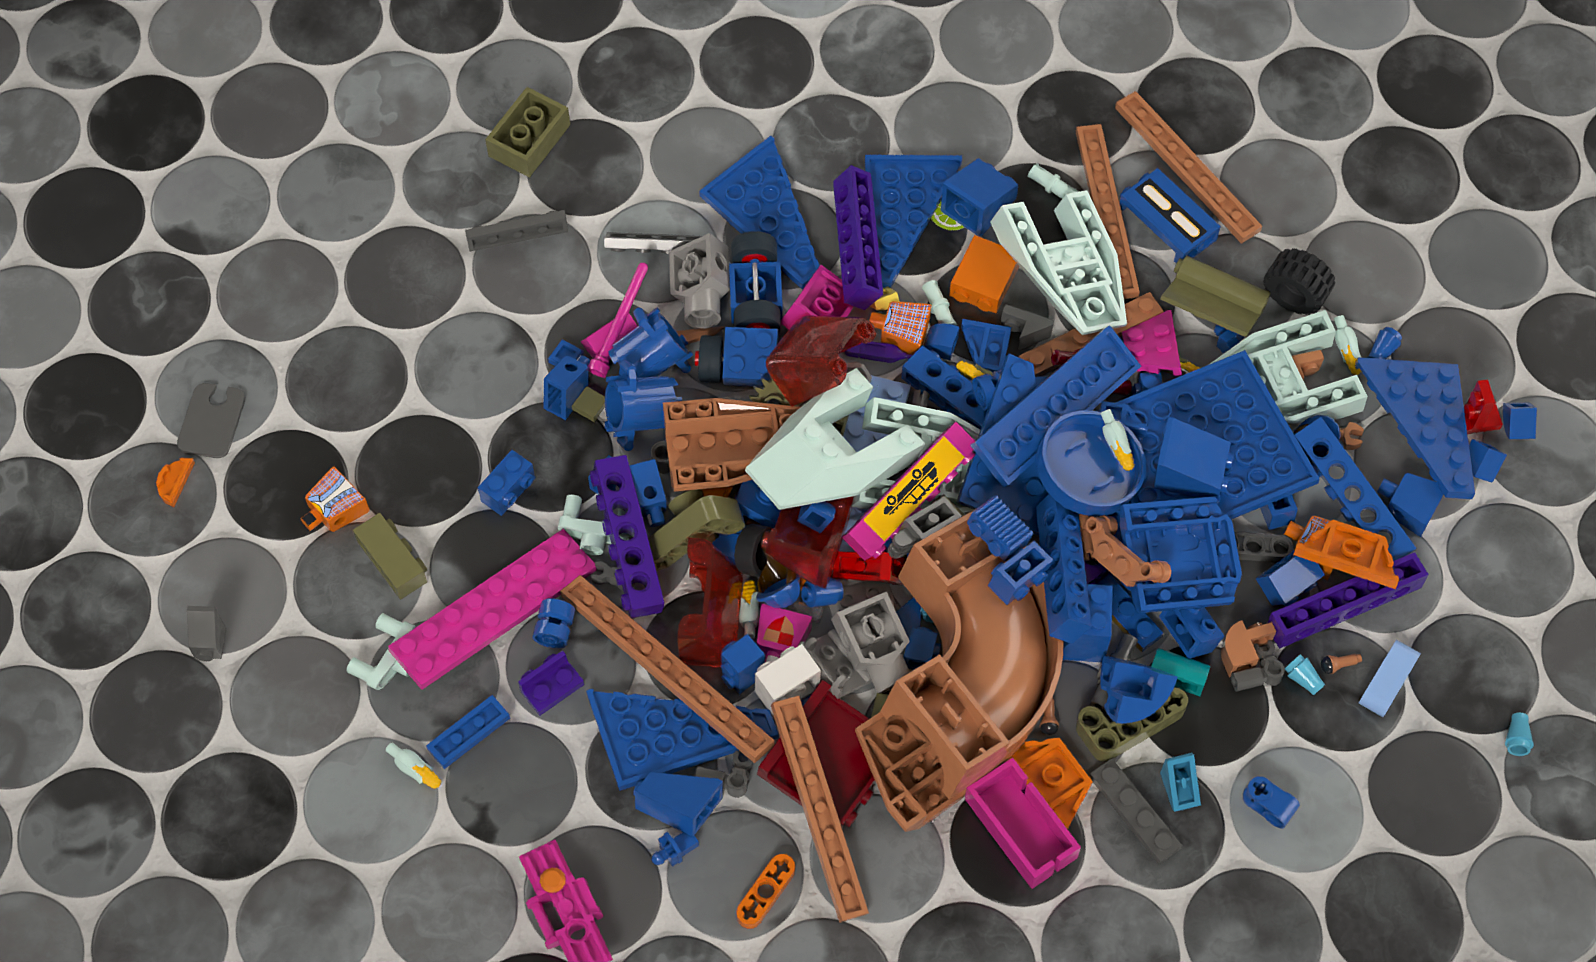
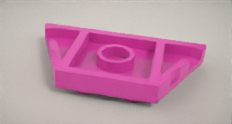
M1167 310L1122 332L1124 344L1141 365L1137 371L1159 374L1160 369L1173 370L1174 376H1182L1171 310Z

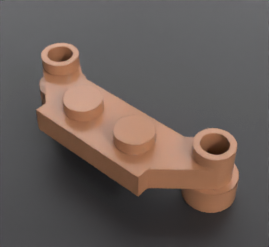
M1103 515L1087 519L1085 526L1086 530L1091 534L1094 549L1092 557L1126 586L1134 587L1136 582L1150 580L1155 583H1165L1169 580L1171 567L1167 562L1154 560L1151 563L1144 562L1114 537L1118 528L1114 517Z

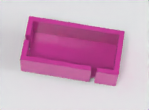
M1011 758L968 786L965 800L1031 889L1051 877L1054 869L1058 872L1076 860L1081 847L1032 782L1026 786L1028 777L1017 762Z

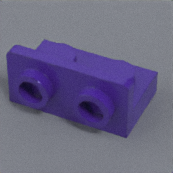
M564 651L548 656L541 666L535 670L531 669L525 672L518 682L520 692L539 716L585 685L584 680L567 660V655Z

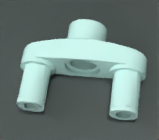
M567 495L563 516L559 519L558 530L564 529L572 538L581 540L580 549L582 548L586 554L596 556L603 554L605 544H611L609 535L605 536L602 522L579 519L582 498L577 495ZM618 508L617 515L626 514L624 510ZM627 533L619 535L623 540H626L628 537L632 538Z
M384 613L379 616L375 625L376 629L395 637L393 642L416 628L415 625L407 621L402 623ZM387 649L379 664L375 667L355 657L351 659L347 666V673L366 681L368 686L376 690L386 686L397 672L409 677V674L392 656L389 649Z

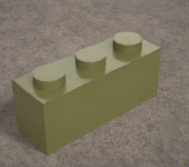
M378 513L353 529V533L357 543L401 600L427 583L425 576L427 568L419 557L415 559L412 556L411 552L413 550L405 538L400 540L396 535L398 530L390 518L385 520L381 513Z

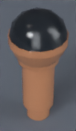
M1360 654L1342 657L1327 655L1321 660V669L1327 674H1334L1340 668L1362 662V657Z
M1053 696L1040 722V729L1046 735L1055 734L1059 728V723L1055 717V700Z

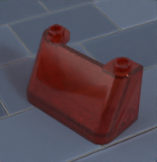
M806 315L796 320L766 359V368L790 406L793 407L841 385L847 375V364L839 356V353L861 343L867 344L873 341L877 333L873 324L865 318Z
M854 496L826 501L834 505L836 511L834 519L821 533L797 521L801 506L781 509L775 528H772L770 533L765 532L761 548L766 549L765 554L809 583L816 587L827 589L843 540L842 536L845 534L849 522Z
M688 538L689 578L696 577L700 581L701 590L705 591L703 613L688 614L679 623L677 638L679 658L686 665L721 667V653L724 647L732 641L737 642L743 574L739 572L734 562L708 540Z

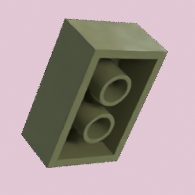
M526 87L485 139L488 156L530 178L571 125L568 107Z

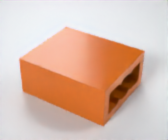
M974 235L951 281L949 296L954 297L959 302H967L983 311H991L997 314L1019 265L1002 245Z

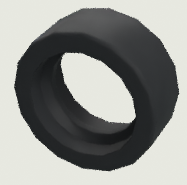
M749 524L742 529L737 538L734 553L735 565L739 572L760 577L767 562V556L761 546L762 535L765 531L769 530L776 539L777 533L773 528Z

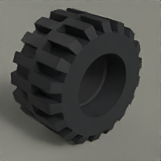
M1292 248L1291 250L1284 249V251L1278 254L1264 276L1263 285L1265 290L1271 292L1270 297L1281 307L1296 314L1311 315V313H1317L1321 309L1336 282L1334 281L1335 276L1331 273L1332 270L1325 265L1324 261L1307 251Z

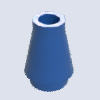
M1385 327L1383 330H1380L1367 358L1387 359L1401 346V334L1391 327Z

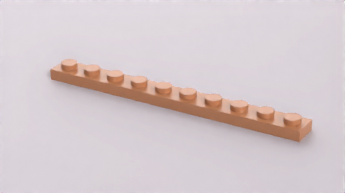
M581 575L560 591L561 597L566 602L573 605L580 614L753 763H756L773 748L774 739Z

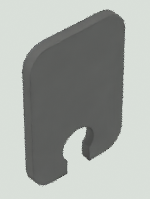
M202 383L195 387L177 440V445L181 452L211 458H222L228 454L245 403V395L241 389L228 387L225 403L214 406L210 403V398L215 393L216 384Z

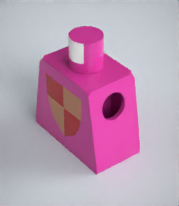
M762 604L757 646L764 652L765 662L771 661L772 663L779 659L781 653L789 647L793 646L796 648L800 642L804 641L805 643L812 629V616Z

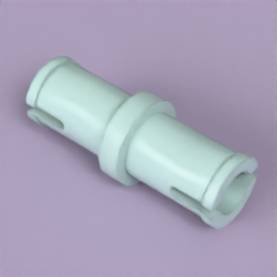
M1037 163L1028 174L1029 178L1044 186L1045 191L1048 193L1053 192L1062 199L1066 194L1078 192V190L1060 180L1061 177L1059 175L1051 174Z
M932 280L925 283L922 289L932 305L931 313L935 314L938 323L956 326L957 324L948 308L950 304L943 297L937 281Z

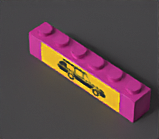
M957 422L950 425L842 536L845 542L864 561L872 556L876 559L887 548L884 543L890 537L893 539L896 533L898 534L905 519L921 511L920 506L925 500L931 502L940 493L938 487L943 482L948 484L958 474L955 469L961 463L965 466L976 455L970 446L975 440Z

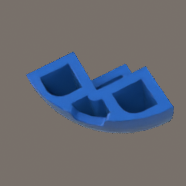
M1103 656L1100 686L1102 690L1107 691L1108 695L1107 702L1104 704L1105 710L1116 723L1140 721L1152 715L1166 702L1174 689L1178 677L1143 664Z

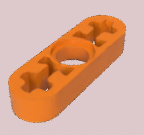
M778 854L774 856L738 905L737 920L742 927L747 929L757 927L794 877L795 863L789 855ZM784 863H786L787 870L789 872L787 873L785 871H782L780 873V875L778 876V882L781 884L778 885V883L773 879L777 874L776 865L778 864L782 866ZM764 884L771 885L774 888V894L769 898H762L758 894L760 886ZM751 898H754L758 903V906L755 908L756 918L749 917L746 920L744 919L745 914L743 911H750L753 908L754 900H751Z

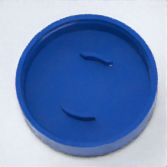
M1081 410L1058 418L1042 438L1036 454L1037 472L1047 492L1065 508L1087 516L1110 515L1120 511V507L1123 504H1129L1144 482L1146 458L1137 437L1126 425L1120 422L1126 431L1134 459V468L1130 471L1123 469V466L1115 457L1104 437L1102 428L1105 426L1101 412Z

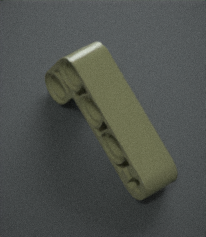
M716 495L702 497L651 535L648 541L656 571L671 566L713 533L734 534L741 531L745 527V523L737 500Z
M1174 688L1166 702L1152 714L1157 718L1155 722L1144 718L1132 723L1112 722L1110 724L1098 708L1087 706L1078 715L1076 731L1091 754L1097 760L1107 762L1182 718L1188 704V696L1182 689ZM1083 720H1093L1096 723V725L1087 726L1084 724ZM1130 728L1135 734L1127 735L1122 729ZM1106 741L1112 748L1104 749L1099 745V742Z

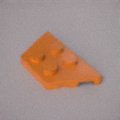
M1334 519L1327 523L1322 530H1317L1311 534L1310 539L1304 544H1297L1293 554L1396 589L1399 582L1398 575L1395 576L1392 568L1394 561L1388 551L1389 545L1385 536Z
M1060 738L1046 739L1043 742L1026 741L1008 760L1013 758L1028 777L1026 786L1032 782L1068 830L1093 781Z

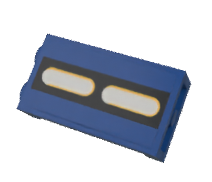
M1158 168L1151 173L1144 174L1137 184L1133 187L1128 186L1120 194V209L1124 211L1126 208H1129L1176 253L1174 258L1176 264L1180 258L1183 260L1186 256L1194 258L1218 238L1221 226Z

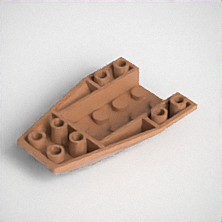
M721 398L663 403L666 447L671 485L674 492L728 487L753 480L745 471L746 467L785 421L801 407Z

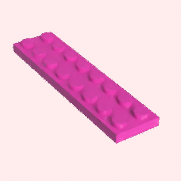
M562 529L388 646L389 652L420 689L423 690L537 612L544 599H556L561 595L560 591L579 575L587 578L597 571L595 563L582 548L580 549V546Z

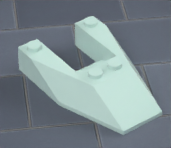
M1087 190L1066 194L1055 208L1054 212L1068 239L1061 242L1043 245L1024 202L1002 205L990 222L1000 244L1047 300L1081 335L1100 332L1109 325L1112 329L1127 325L1118 255Z
M1326 310L1252 333L1212 362H1217L1245 350L1287 423L1303 422L1315 415H1326L1332 419L1344 418L1362 412L1368 397L1357 375L1311 390H1307L1292 356L1332 346L1336 330Z
M857 368L834 380L794 412L746 467L745 471L779 510L859 495L912 465L918 459L925 443L909 425L898 429L858 452L853 449L832 425L834 422L864 407L870 396L873 386Z
M877 397L872 398L866 403L862 426L864 430L889 435L909 425L925 443L919 457L955 422L974 440L978 439L981 431L950 412ZM970 461L965 466L961 463L955 469L958 474L948 484L943 482L938 487L940 493L931 502L925 500L920 508H926L939 496L945 494L963 513L973 511L974 509L956 503ZM885 479L859 495L852 496L851 507L869 510L896 481Z

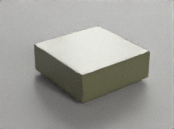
M586 386L573 403L572 410L595 422L605 408V396Z

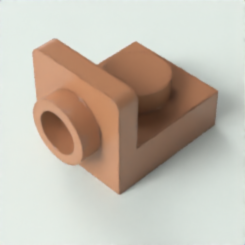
M1321 349L1292 356L1303 380L1304 375L1309 376L1319 371L1324 360Z

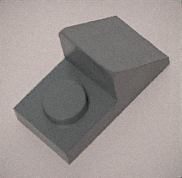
M1006 304L1002 312L1000 326L1011 327L1012 332H1021L1018 346L1020 350L1050 338L1054 320Z

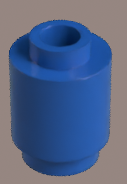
M833 578L808 580L801 589L802 600L810 608L835 605L843 599L844 595L842 583Z

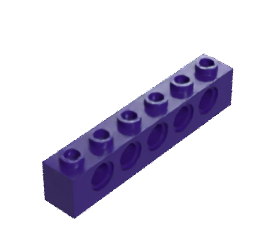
M850 165L833 181L844 303L866 310L883 295L871 173Z
M627 455L595 460L594 468L590 471L592 486H597L599 495H596L598 510L604 513L605 519L602 520L605 536L609 535L611 544L608 545L609 555L612 561L616 560L618 569L615 570V579L617 585H622L624 594L621 595L623 610H628L630 618L662 613L665 603ZM615 484L619 487V490L612 491L607 488V485ZM619 508L624 510L626 514L616 515L613 510ZM627 533L631 535L632 539L623 540L619 535ZM627 558H634L638 561V564L629 565L625 560ZM641 583L645 589L636 590L632 587V584Z
M1414 552L1394 561L1392 568L1395 576L1398 575L1399 577L1396 589L1355 577L1272 612L1267 623L1272 622L1276 630L1273 639L1280 649L1421 589L1429 574Z

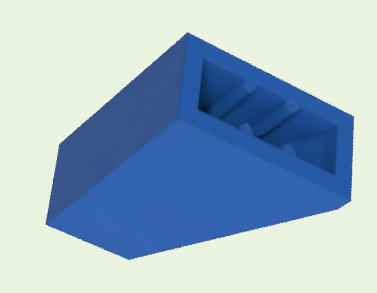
M650 772L643 781L640 780L635 786L633 792L635 796V809L693 837L722 800L723 781L716 778Z

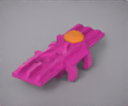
M554 839L518 856L536 893V896L526 901V906L533 911L546 939L544 943L546 948L553 949L560 945L568 962L612 961L613 958L594 921V918L597 920L603 918L602 911L596 905L591 895L587 880L583 877L574 879L556 840ZM552 902L564 928L554 931L543 904ZM583 928L586 930L584 937L579 940H574L570 937L575 931Z

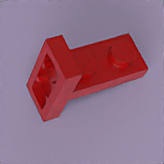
M1488 379L1477 381L1467 403L1464 405L1467 434L1500 430L1503 425Z
M835 551L833 578L884 582L903 586L898 576L906 559L903 557L894 559L889 556V553L882 552L876 559L872 556L864 561L856 552Z

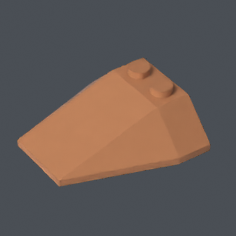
M879 712L855 729L885 806L905 832L920 829L966 795L965 789L951 799L946 797L942 791L944 787V773L939 757L926 735L909 719L895 715L886 720L881 712Z

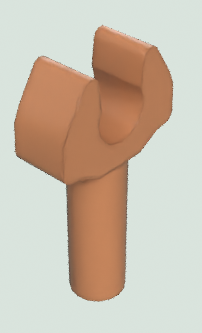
M1349 422L1345 428L1340 429V440L1344 445V449L1354 450L1360 448L1363 441L1353 439L1350 435L1362 436L1364 429L1357 423Z

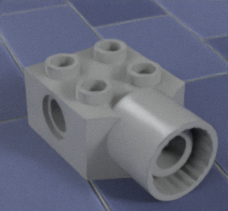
M709 233L669 251L670 294L684 303V319L686 324L700 329L713 327L720 322V299L730 290L728 246Z
M887 592L841 610L831 619L853 668L867 670L877 693L882 694L892 690L898 679L910 673L901 653L910 641Z

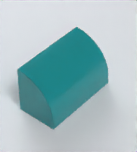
M1158 647L1151 667L1177 676L1174 688L1200 696L1211 666Z

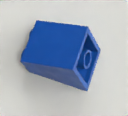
M978 158L943 183L941 212L977 236L982 237L992 226L990 222L1000 207L1012 204L1017 198L1018 184L1011 177L997 171L990 163H985Z
M1168 417L1157 464L1154 488L1198 498L1215 497L1219 501L1220 492L1226 493L1229 477L1224 476L1225 469H1231L1234 453L1229 452L1231 442L1175 418Z
M1087 584L1092 627L1073 644L1063 641V660L1102 663L1103 656H1106L1111 640L1113 586Z

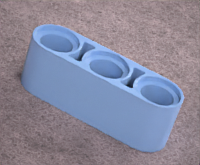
M1396 639L1359 704L1384 717L1421 653Z

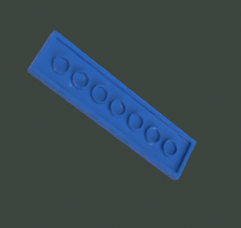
M1109 325L970 446L1004 488L1036 461L1038 446L1042 438L1058 418L1074 411H1092L1101 401L1106 399L1134 374L1141 365Z

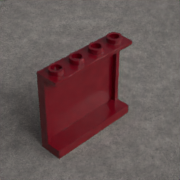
M822 680L804 704L803 709L839 822L843 829L844 826L849 828L858 816V813L855 812L860 803L865 806L874 793L871 788L876 781L855 732V729L869 720V718L842 699H837L830 692L832 686ZM780 737L759 765L757 775L802 806Z

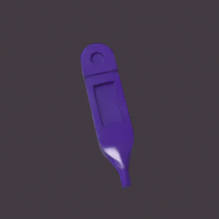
M849 338L844 342V353L849 357L895 363L902 359H910L913 356L904 353L892 344L868 340L862 341L855 338Z

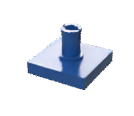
M754 480L740 483L734 499L737 500L741 513L763 526L773 528L777 533L780 530L788 508L779 510Z

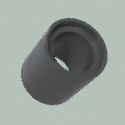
M658 441L651 447V460H656L659 473L666 474L670 472L668 458H658L661 455H667L666 441Z

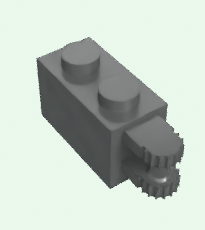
M944 496L905 519L898 534L894 535L893 543L887 549L889 556L898 559L910 553L914 544L962 517L961 514Z

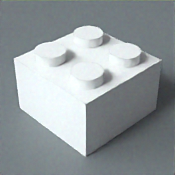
M802 644L796 648L792 646L783 651L780 658L772 663L767 661L757 669L755 673V692L774 718L770 705L773 702L799 696L800 700H803L811 695L820 684L821 670Z

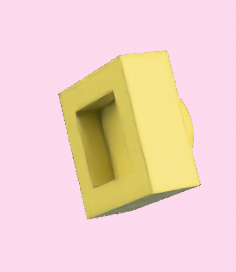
M888 286L883 288V295L870 307L878 311L887 310L890 302H899L897 292Z

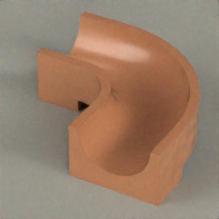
M973 511L914 544L898 576L899 580L936 625L942 640L943 655L942 657L940 655L936 656L898 679L880 711L886 720L895 715L909 719L926 735L941 762L944 773V787L942 791L948 799L959 794L968 786L1005 763L1022 746L1043 715L1055 692L1063 660V641L1049 636L1044 582L1038 587L1034 584L1029 588L1030 591L1020 601L1014 599L1008 605L988 587L993 577L991 574L992 570L1001 562H1006L1000 557L994 556L990 552L987 543L981 537L974 536L970 531L967 521Z

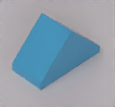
M1188 753L1165 759L1160 774L1172 810L1176 812L1200 806L1194 754Z

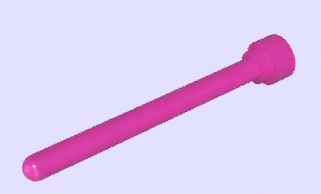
M644 262L640 263L635 271L599 355L590 360L588 365L589 372L596 376L606 378L610 369L608 366L610 363L608 361V351L616 343L648 270V265Z

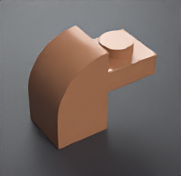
M1241 620L1229 629L1221 648V658L1229 677H1231L1233 672L1256 667L1259 658L1254 644L1257 643L1259 646L1267 644V641L1273 640L1276 630L1272 622L1264 625L1256 623L1246 630Z

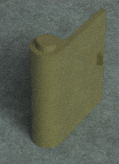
M1186 256L1184 260L1181 258L1178 260L1174 269L1177 276L1162 294L1160 300L1190 312L1203 320L1206 319L1247 337L1262 315L1271 292Z

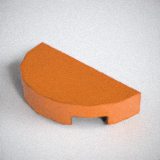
M180 458L179 461H175L170 465L166 464L158 473L156 486L160 497L166 504L175 507L195 464L193 458Z

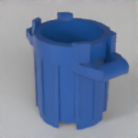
M636 308L633 314L639 326L613 344V348L608 351L614 364L618 362L620 365L621 361L627 360L637 369L636 378L657 377L674 364L683 373H688L691 370L687 359L694 354L692 351L688 352L686 345L689 343L682 334L678 335L667 319L659 313L660 310L658 308H655L649 314H646L642 308Z
M623 360L620 362L619 376L606 377V382L609 383L605 392V411L608 420L605 421V428L607 432H615L613 433V438L618 437L617 443L626 451H631L634 447L635 431L665 428L663 403L682 401V397H676L673 386H677L678 383L674 378L663 376L636 378V367L629 361Z

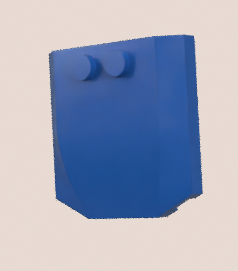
M1215 497L1123 504L1120 507L1119 524L1123 544L1144 562L1151 563L1154 560L1165 561L1171 567V576L1165 583H1155L1149 580L1136 582L1134 587L1130 586L1133 604L1138 613L1231 605L1234 602L1237 584L1240 583L1242 576L1233 522L1227 514L1224 515L1216 504L1218 501Z

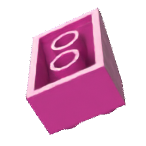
M820 265L781 319L782 325L820 353L838 332L854 307L844 303L842 280Z

